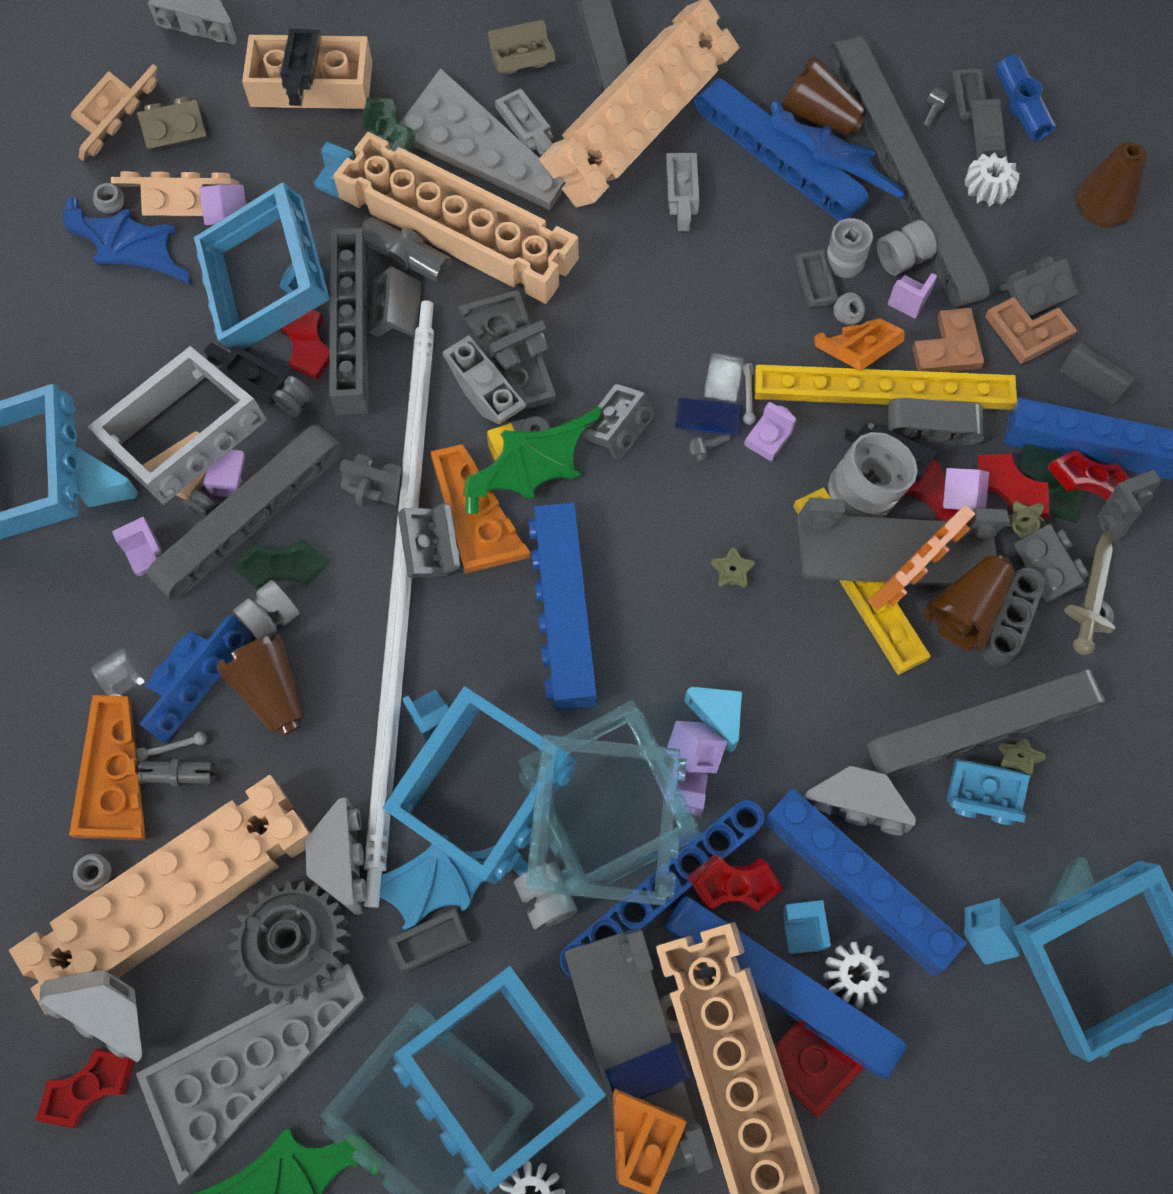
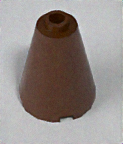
M813 55L805 65V71L799 74L782 103L784 111L791 112L795 117L823 127L824 125L833 127L832 130L848 135L851 130L856 133L866 118L862 115L865 108L828 68Z
M1133 142L1120 144L1081 182L1076 191L1075 203L1076 206L1079 204L1083 211L1081 215L1087 221L1097 226L1109 228L1115 227L1117 223L1128 222L1134 215L1138 207L1147 161V153L1142 146Z
M989 555L983 558L927 604L923 612L926 621L931 624L934 620L940 626L937 633L953 645L967 651L978 647V652H981L990 639L1015 578L1012 563L1001 555Z
M275 634L273 641L270 640L269 636H266L231 653L234 660L227 665L223 659L217 664L216 668L221 677L271 734L279 732L282 737L301 727L298 721L304 716L284 641L279 634Z

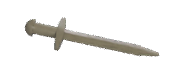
M1103 532L1096 546L1084 607L1068 605L1064 610L1067 615L1081 624L1078 639L1073 642L1075 651L1081 655H1088L1094 651L1095 643L1093 642L1095 630L1109 634L1115 630V626L1100 615L1113 552L1112 538L1110 534Z

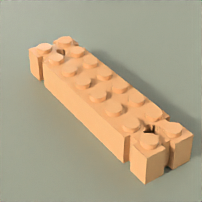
M699 0L686 6L672 20L674 25L665 28L562 134L564 140L553 143L539 158L553 178L561 176L566 184L561 189L575 207L595 203L610 187L607 181L617 179L718 72L717 66L726 63L740 48L727 28L721 30L717 25V20L720 16L709 0Z
M367 132L354 148L355 160L346 158L333 175L340 199L359 209L362 205L367 204L371 215L400 230L406 228L416 232L424 242L514 288L518 283L525 286V294L545 304L548 303L559 287V275L561 274L566 277L579 259L578 236L558 226L551 231L546 228V220L400 147L393 152L390 150L388 141L370 132Z
M268 775L245 791L250 799L239 806L231 800L49 922L54 931L48 935L35 932L9 949L22 975L38 980L39 983L30 988L38 1003L40 986L45 980L102 969L119 979L280 868L275 861L277 858L286 853L293 859L305 850V839L311 832L294 810H291L294 808L292 803L275 779ZM265 824L264 827L267 831L260 835L257 833L259 832L258 828ZM67 961L71 962L70 965L67 968H65V963H67Z
M733 922L701 932L703 942L694 944L691 935L656 946L664 976L674 975L678 985V989L671 992L670 996L730 1194H819L820 1188L750 967L740 970L736 958L737 955L745 952L736 923ZM702 962H706L708 967L716 969V975L712 976V979L715 980L714 982H710L708 977H701L699 970L705 967Z

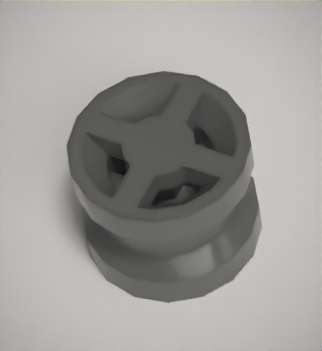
M288 376L284 381L282 390H276L272 395L274 402L293 417H298L302 412L304 403H309L314 397L311 390L303 382L292 376Z

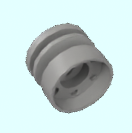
M876 432L861 435L831 473L828 482L831 499L844 500L845 515L884 518L915 482L918 472L916 460L909 448L897 438L885 433Z

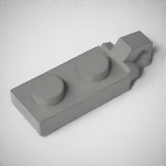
M520 88L495 100L496 109L518 139L531 151L536 150L538 156L541 157L553 144L551 142L553 141L551 127L524 91Z
M666 153L668 209H670V215H677L678 231H690L691 215L698 214L699 209L697 153Z

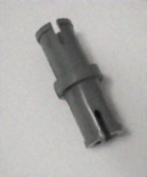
M173 758L171 762L140 761L138 769H144V772H138V781L140 784L170 783L173 787H181L183 783L212 785L215 781V776H211L210 773H216L214 762H184L181 758Z

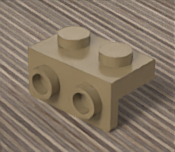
M544 20L488 32L491 57L498 73L514 74L521 68L530 66L541 68L549 62L555 61L554 49L547 38Z
M182 97L173 100V105L162 107L161 103L144 106V111L137 112L149 151L208 138L201 114V106L197 100H191V97Z

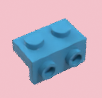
M955 758L946 800L952 808H955V813L965 817L976 818L977 813L989 815L992 821L1004 825H1013L1014 821L1024 823L1026 814L1022 810L1030 775L1021 771Z

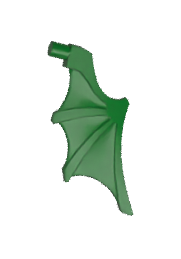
M597 406L580 417L551 429L531 432L502 431L500 435L503 439V450L500 456L490 466L466 477L463 496H466L465 513L479 514V497H487V492L492 490H511L521 494L524 498L534 499V490L545 481L555 478L571 480L581 476L582 474L576 471L574 466L575 445L583 430L600 417L601 407Z
M285 1129L265 1153L241 1172L193 1194H323L331 1180L350 1165L357 1168L362 1163L376 1176L386 1163L373 1151L372 1146L354 1134L328 1146L307 1147L301 1145L294 1138L292 1129Z

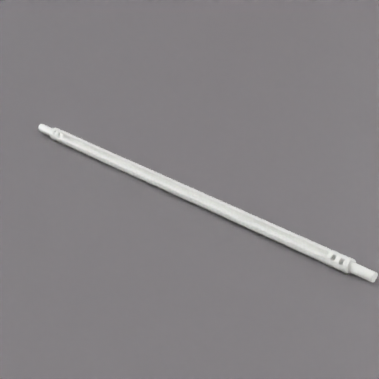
M431 301L421 302L419 327L415 329L398 512L403 508H419L434 330L432 329L434 304ZM398 517L364 870H367V900L364 901V907L368 908L379 907L381 875L383 871H386L391 814L382 807L393 793L412 577L407 576Z

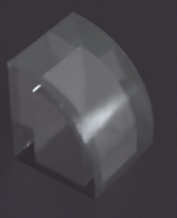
M713 352L704 396L736 402L744 358Z
M120 648L91 667L96 680L103 691L109 696H123L145 682L123 648Z

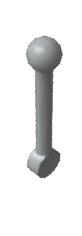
M752 363L743 365V372L746 376V413L743 416V421L745 424L751 425L756 419L754 413H752V375H754L755 371Z
M197 732L191 738L149 750L138 748V762L148 761L150 756L188 745H203L207 742V735L204 732Z

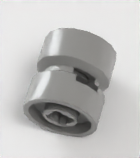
M847 218L839 221L834 226L826 256L831 273L835 276L851 278L863 270L873 240L872 230L865 222L855 218Z
M916 220L904 226L901 232L893 231L881 237L876 244L877 254L882 266L888 273L894 276L912 268L914 264L918 265L932 258L937 252L935 236L930 227L922 220Z
M270 580L256 591L257 598L255 600L248 598L233 610L239 620L253 633L256 640L266 636L272 637L277 633L276 626L278 624L285 626L300 614L292 601L273 580Z
M557 862L539 866L521 875L514 881L521 901L530 905L526 912L534 931L552 927L578 912L570 891L562 889L565 880Z

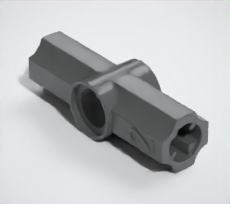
M374 217L371 219L367 218L362 224L361 228L366 246L385 255L386 259L397 269L407 271L410 268L437 283L443 281L448 275L452 264L451 257L426 245L416 232L406 228L399 231Z

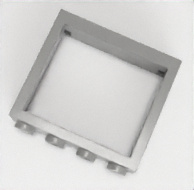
M189 346L87 428L102 447L164 505L267 421L254 398ZM205 377L236 402L232 408L151 473L121 446V444Z

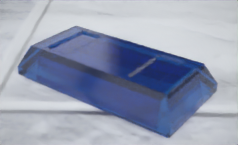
M679 398L675 428L740 435L743 405Z
M677 1040L604 1070L613 1093L616 1088L639 1099L647 1098L692 1079Z

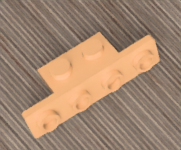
M152 64L131 89L108 71L73 110L71 118L91 133L80 146L78 158L85 161L89 155L95 157L104 145L102 140L108 134L113 136L122 125V117L126 113L132 115L140 104L138 99L145 92L149 95L158 83L156 79L158 67Z
M129 171L120 172V177H111V184L120 187H141L143 216L203 217L199 187L239 185V181L230 178L229 173L220 172L211 173V178H200V173L181 172V178H170V173L151 172V177H140L138 172Z

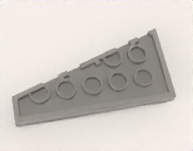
M441 68L394 130L397 140L548 210H551L563 192L561 188L565 185L564 180L561 177L553 178L536 154Z
M349 963L344 965L343 969H336L331 972L334 982L327 981L326 979L321 981L323 992L319 993L314 988L309 989L308 1000L305 1001L299 994H296L293 1004H289L282 997L278 1004L271 1003L136 1073L178 1185H183L366 1000Z

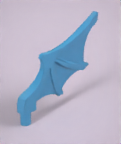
M432 844L425 852L412 861L381 875L380 899L391 903L400 911L405 921L402 929L407 931L417 926L426 915L440 907L456 905L461 906V911L466 912L471 906L473 895L484 880ZM495 846L467 853L484 864ZM517 852L512 859L514 864L511 870L520 877L533 869L523 860V856Z

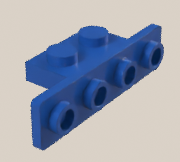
M231 614L225 618L208 640L189 631L176 643L174 650L153 671L151 678L146 682L145 686L161 698L144 717L140 725L158 740L167 743L220 678L221 675L216 668L217 664L222 659L226 665L233 661L234 658L231 653L245 646L252 638L253 633Z

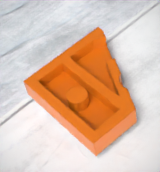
M879 318L867 321L861 325L843 327L841 335L827 338L824 332L815 335V347L861 371L904 342L905 331Z

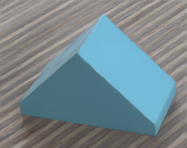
M76 448V459L79 465L77 471L78 490L80 498L88 507L135 499L139 493L128 478L81 448Z
M700 687L689 688L686 691L684 702L703 723L728 741L725 749L729 754L736 749L739 741L742 692Z

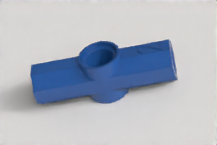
M1016 54L1006 56L1001 62L997 63L995 72L1009 98L1008 111L1014 117L1019 118L1029 139H1032L1034 142L1042 141L1052 134L1056 128L1041 98L1042 84L1030 76L1021 57H1017Z

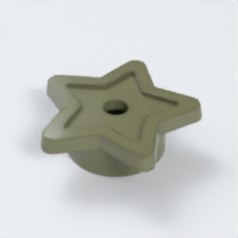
M1015 501L1013 503V513L1008 516L1009 523L1005 526L1012 527L1013 531L1020 538L1029 536L1047 526V523L1041 518L1044 509L1043 504L1038 503L1026 506Z
M732 547L725 558L713 559L711 565L719 572L718 586L739 585L746 588L748 586L746 573L755 566V562L741 558L736 548ZM734 566L736 570L731 571L730 567Z
M1022 739L1015 745L1000 743L998 747L1005 756L1001 762L1002 768L1025 772L1029 775L1033 774L1035 763L1046 759L1044 753L1031 748L1028 739Z

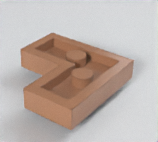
M1015 297L989 309L985 315V318L1021 365L1071 340L1077 333L1075 327L1059 307L1032 320Z
M971 308L940 311L937 319L942 338L915 341L912 347L917 371L956 372L981 369L984 364Z

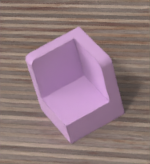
M244 185L199 187L205 225H214L246 205Z
M931 273L924 285L904 275L901 280L896 281L887 305L916 318L931 294L937 275Z
M231 449L206 470L203 484L212 498L227 499L244 484L241 479L245 458L242 450Z
M947 468L943 507L960 510L966 504L971 510L974 508H986L989 472L976 469Z
M144 517L112 531L116 542L125 552L137 576L147 573L150 565L164 553L153 529Z
M676 721L666 753L675 761L682 762L681 766L688 772L717 773L728 741L705 723Z
M675 761L666 810L701 816L704 809L708 775L706 773L688 772L686 769L681 768L682 762Z

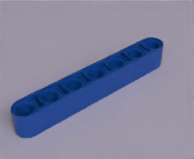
M714 79L694 96L695 108L704 118L837 221L852 218L868 203V193L860 183L840 168L813 159L812 151L804 143L776 130L768 113L723 79Z
M750 800L737 803L568 944L560 955V967L564 976L572 981L570 971L566 966V950L596 941V934L602 929H609L615 935L635 928L643 932L680 901L682 896H686L694 889L687 879L689 874H686L681 868L682 861L694 859L701 866L716 854L726 862L758 834L764 821L762 808L756 802ZM741 813L750 814L755 820V826L751 828L742 827L738 823L736 816ZM713 836L725 838L728 843V849L724 851L714 850L709 844V839ZM658 882H666L672 887L673 894L667 899L658 898L653 892V886ZM632 905L641 907L645 912V918L639 923L629 922L624 916V911L627 907Z
M682 896L662 928L676 940L692 935L694 944L703 942L701 932L728 923L694 900ZM738 930L745 952L737 955L736 958L740 970L750 967L758 996L795 1021L799 1022L802 1019L806 1022L804 1027L873 1074L884 1080H889L908 1047L902 1039Z

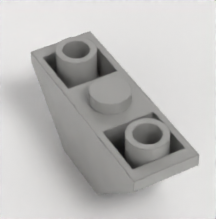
M149 0L148 2L154 21L158 26L213 39L217 42L233 45L237 43L231 19L220 0Z
M470 335L443 351V356L462 391L482 417L501 424L526 408V403Z
M849 766L808 790L803 797L825 817H830L831 814L845 817V822L852 825L866 826L869 823L881 826L882 832L891 835H902L903 832L908 833L915 826V816L886 774Z
M345 797L336 801L305 839L307 876L326 893L328 892L353 914L360 915L363 914L362 902L367 900L366 884L364 879H360L359 867L364 865V851L357 838V831L362 829V820L359 809H355Z
M103 969L49 979L43 982L40 986L39 1003H41V1007L47 1014L57 1019L64 1017L74 1024L75 1029L80 1034L90 1039L95 1036L106 1043L107 1048L120 1058L127 1056L136 1062L141 1059L142 1048L135 989Z

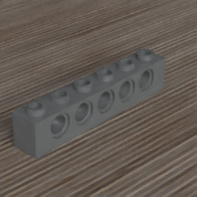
M362 228L330 229L329 397L336 415L368 414V250Z

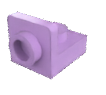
M768 402L763 416L745 439L744 445L772 462L792 435L796 417L787 408Z

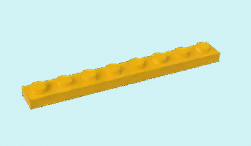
M756 365L755 399L888 405L894 399L915 398L970 402L981 405L983 409L1012 410L1017 401L1015 375L863 369L859 371L852 368Z

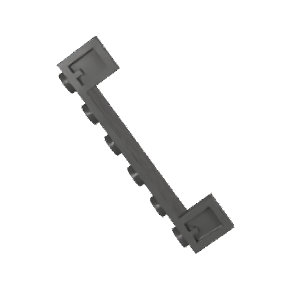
M809 498L797 515L802 576L805 579L886 583L947 521L843 515L845 508L844 500ZM974 508L972 511L975 515L966 523L970 530L956 543L951 539L946 544L950 550L935 564L930 560L925 566L929 571L916 584L950 586L986 556H996L994 536L1009 523L1007 510Z
M638 928L631 929L566 950L565 958L613 1121V1093L615 1088L682 1116L687 1121V1124L665 1174L693 1165L698 1173L713 1169L702 1128L696 1122L650 972L653 969V965L642 930Z

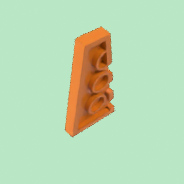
M461 444L431 451V459L443 501L450 504L451 514L455 521L456 544L460 552L464 574L530 558V551L525 543L521 542L516 534L515 527L510 519L506 518L493 492H487V497H479V514L465 513L466 496H463L464 483L468 475L479 470L464 445Z
M965 504L868 602L877 611L887 602L893 607L907 593L904 587L909 582L915 585L929 571L925 567L930 560L934 564L938 562L950 550L946 544L951 539L956 543L970 530L966 523L975 513Z
M92 696L69 835L73 838L146 841L141 786L138 781L139 769L132 700L128 696Z

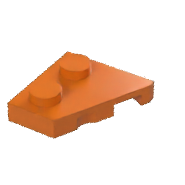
M615 1088L613 1093L616 1179L619 1184L643 1194H657L687 1121L682 1116Z

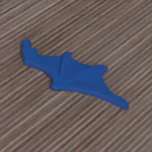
M775 101L771 104V121L776 130L804 143L812 151L813 159L848 171L900 199L904 196L905 192L902 187L880 174L872 164L870 158L875 156L876 151L867 146L851 145L841 140L831 132L833 129L831 126L824 125L823 128H814L796 122L791 112L784 111L780 101Z
M68 197L66 199V210H63L65 228L69 233L87 238L96 245L97 253L93 258L96 264H126L145 267L191 284L189 272L178 267L168 253V237L170 234L176 233L175 226L161 224L151 227L139 224L131 218L132 213L129 209L120 210L117 215L108 218L85 217L82 209H79V200L77 198Z

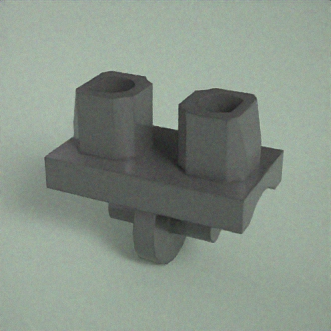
M507 312L501 315L503 325L493 329L497 338L505 334L507 336L490 343V349L487 350L490 359L496 358L497 362L506 372L520 365L521 360L515 349L522 345H525L531 359L547 352L548 346L543 335L546 326L543 320H540L517 330L526 325L524 317L521 316L513 320Z
M357 454L352 461L343 459L340 464L342 472L341 489L356 495V505L365 507L369 499L397 505L400 496V466L388 463L382 470L373 468V461L369 457Z

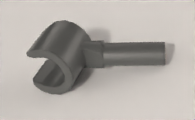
M935 87L927 98V103L932 105L923 124L925 129L930 128L936 114L946 106L948 94L939 87Z
M729 434L705 441L701 437L694 438L687 449L689 461L696 463L705 460L708 457L707 449L729 442Z

